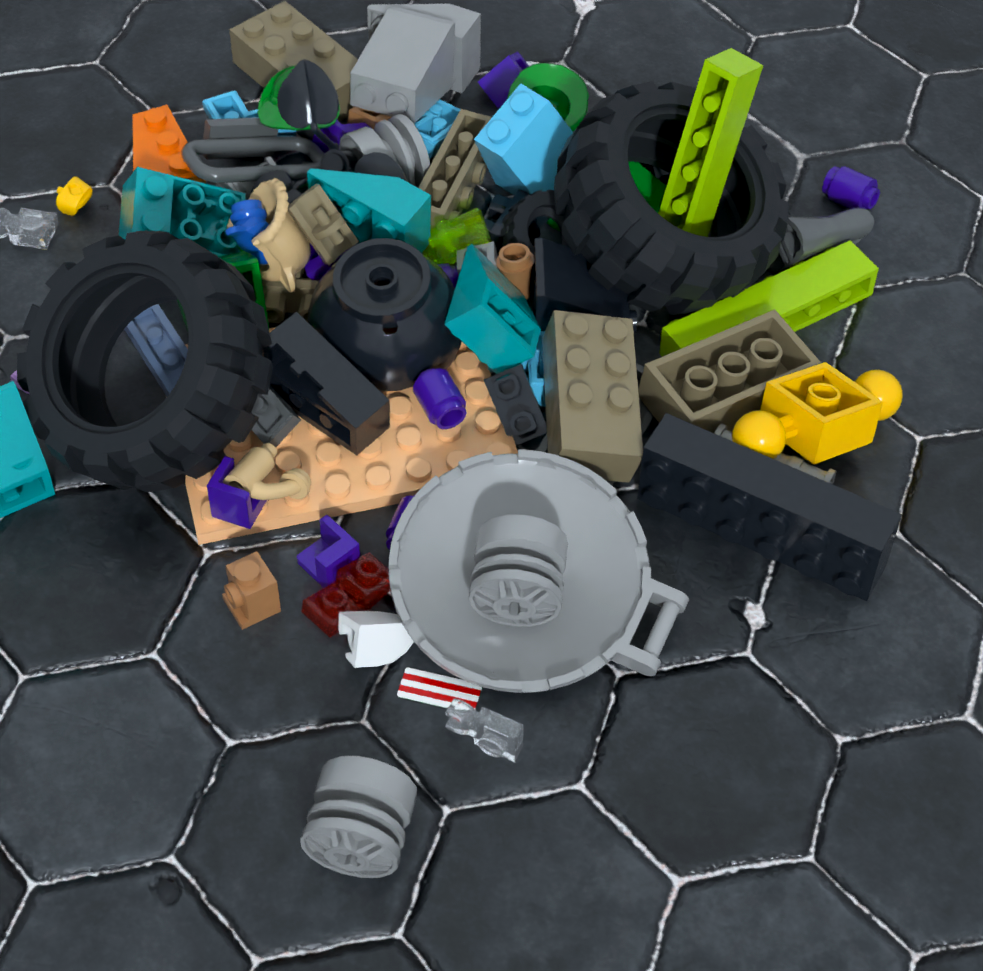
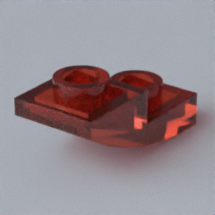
M368 552L338 569L334 583L305 598L302 603L301 612L330 638L339 632V612L368 611L390 591L389 569Z

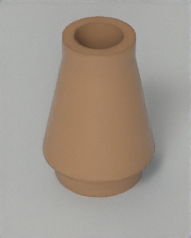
M511 243L505 245L499 251V256L496 259L498 270L524 294L527 300L531 295L530 285L535 261L534 255L524 244Z

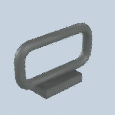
M259 118L205 119L203 139L186 143L181 151L182 158L192 173L205 181L213 183L254 182L265 173L274 170L287 172L291 179H305L310 168L321 169V160L325 153L317 144L306 138L277 136L278 129L264 126ZM290 150L306 154L313 163L216 168L206 165L198 155L203 154L206 160L272 157L275 151Z

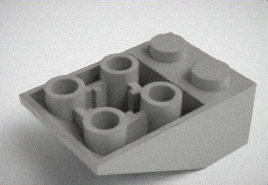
M376 4L367 7L369 40L391 5L456 22L453 84L450 90L463 93L480 70V13L452 4Z

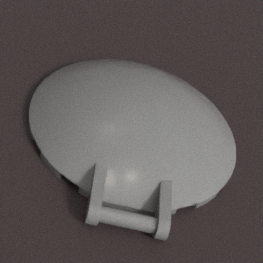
M520 449L518 453L492 455V452L462 460L458 462L457 467L444 473L439 478L437 476L433 477L416 493L405 508L395 528L390 546L389 583L391 596L402 625L411 639L423 653L447 672L469 683L497 691L530 693L553 690L588 677L610 661L643 675L655 676L661 664L658 657L678 613L684 612L689 601L688 596L682 591L651 578V567L646 547L647 540L642 526L634 511L630 512L623 501L617 496V490L587 467L573 460L542 451ZM503 515L534 516L557 525L566 534L568 551L566 569L562 575L564 581V589L561 593L563 598L562 609L558 616L548 623L531 627L499 624L480 616L471 607L469 590L472 585L471 575L476 565L474 553L477 533L480 526L491 518ZM650 602L662 608L642 650L630 645Z

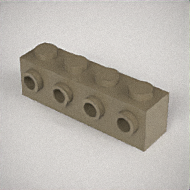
M461 109L418 187L431 195V244L444 247L450 234L457 233L461 222V212L463 209H469L473 200L475 185H481L484 180L487 166L474 138L492 118L490 116Z

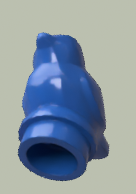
M251 199L233 204L231 206L232 215H230L233 227L225 229L226 236H232L242 250L258 259L259 264H268L263 253L253 246L251 242L255 236L269 225L266 221L267 212L263 209L262 202Z

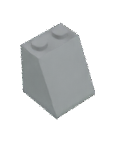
M391 5L385 12L351 71L350 105L391 117L403 114L413 123L419 120L452 88L456 22Z

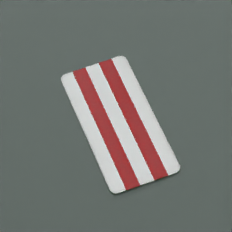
M408 667L404 671L397 696L473 714L482 687L461 679Z

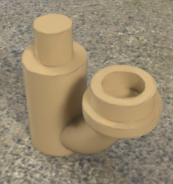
M264 443L261 447L251 448L224 478L223 483L248 491L250 498L257 500H274L288 496L294 499H303L310 491L311 479L302 469L294 468L286 471L280 477L279 483H263V479L274 468L273 458L277 455V449L274 445Z

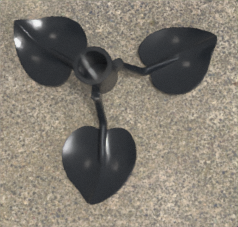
M307 59L299 61L279 89L277 106L281 117L287 124L294 128H305L310 125L311 131L329 147V151L322 157L321 169L399 177L408 182L402 168L391 156L373 152L364 155L358 160L353 152L339 150L338 143L332 142L318 128L317 124H329L336 119L339 110L337 91L330 78L318 65ZM283 170L270 171L262 175L255 182L250 194L253 193L254 189L261 182L277 178L286 186L287 202L290 204L303 194L298 190L308 185V179L305 178L293 184L287 172Z

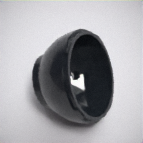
M389 238L371 239L348 249L320 279L315 287L308 308V323L379 391H399L413 387L418 376L427 369L442 368L446 370L456 359V353L462 343L444 325L455 291L452 281L439 265L410 244L400 240ZM383 328H397L396 333L386 334L383 331Z

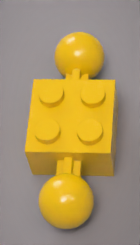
M824 362L767 381L761 409L746 413L736 422L732 431V441L772 459H776L780 455L786 444L799 453L802 458L814 465L872 443L878 421L890 418L899 409L903 398L902 388L896 377L887 371L870 370L864 372L853 381Z

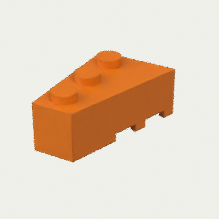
M168 105L133 114V172L137 167L206 183L205 180L192 173L182 158L181 151L188 142Z

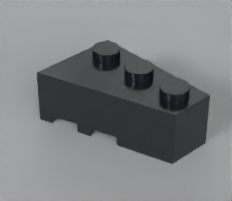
M295 312L270 332L272 345L263 348V356L271 360L273 365L270 385L299 417L355 455L361 453L390 428V400L300 314Z

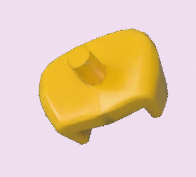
M74 176L64 188L60 186L57 188L56 206L63 214L75 216L78 210L91 198L93 189L79 177Z

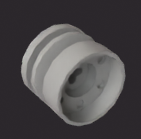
M403 114L395 115L388 121H379L375 124L374 130L366 126L344 134L340 138V150L353 152L358 160L364 155L373 152L391 156L402 168L408 183L417 188L431 165L426 146L414 123Z
M503 515L491 518L482 524L476 538L474 553L476 565L471 575L472 585L469 590L471 607L480 616L495 623L509 626L531 627L548 623L556 618L562 609L563 598L561 593L564 589L562 575L566 569L568 551L566 534L557 525L545 519L529 515Z
M340 756L328 760L321 769L314 792L315 804L308 811L307 825L303 828L300 837L301 848L315 862L341 874L359 878H380L391 875L399 865L401 858L400 849L405 843L404 829L411 821L417 799V786L408 775L396 767L376 759L361 756Z

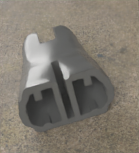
M856 207L830 216L788 217L785 238L780 244L777 258L769 266L768 271L776 275L793 267L798 262L809 260L823 253L826 249L837 247L849 240L857 245L861 238L867 236L873 229L875 222L873 215L865 208Z

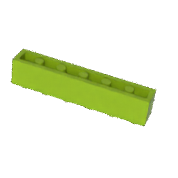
M732 48L709 57L704 61L658 213L674 226L689 233L705 237L709 235L764 66Z
M851 240L837 247H830L809 260L798 262L781 273L764 278L761 282L746 288L735 297L729 296L716 302L712 307L703 308L682 319L671 321L667 326L662 327L659 354L663 357L772 310H776L792 330L796 332L871 296L879 268Z

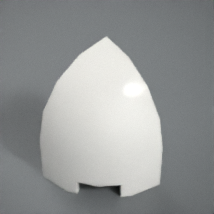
M380 611L339 612V635L347 634L352 652L346 653L345 656L355 668L377 667L392 663L407 653L414 643L402 625L398 614Z

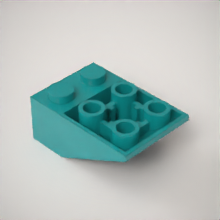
M137 167L122 187L119 236L126 239L127 233L164 231L169 232L178 239L189 238L217 256L241 252L232 236H226L225 229H227L226 225L229 223L230 215H232L231 206L245 200L246 193Z
M313 168L308 170V189L315 184H320L359 242L357 244L371 239L389 238L410 244L421 253L430 244V194L399 177Z
M470 244L467 247L444 325L450 329L455 337L459 338L469 347L481 362L489 366L496 374H499L535 356L541 328L524 294L473 244Z
M14 381L0 386V518L55 495L48 466Z

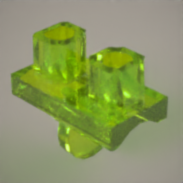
M475 208L449 221L447 219L438 221L436 227L431 229L430 238L428 239L430 244L423 252L426 257L436 264L449 263V265L457 262V250L467 248L470 244L476 246L492 242L481 210Z

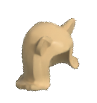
M274 178L261 182L248 199L260 200L262 202L263 209L267 212L266 221L269 223L267 228L255 236L251 242L253 246L263 253L268 263L266 265L259 264L261 278L266 281H280L292 293L295 292L296 273L309 262L311 249L308 239L288 212L289 203L287 202L286 186L282 181ZM229 219V223L226 225L227 228L233 227V224Z

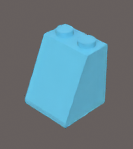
M520 84L474 138V141L495 184L512 195H515L518 190L528 192L531 195L539 190H542V192L554 190L558 157L573 131L549 100Z

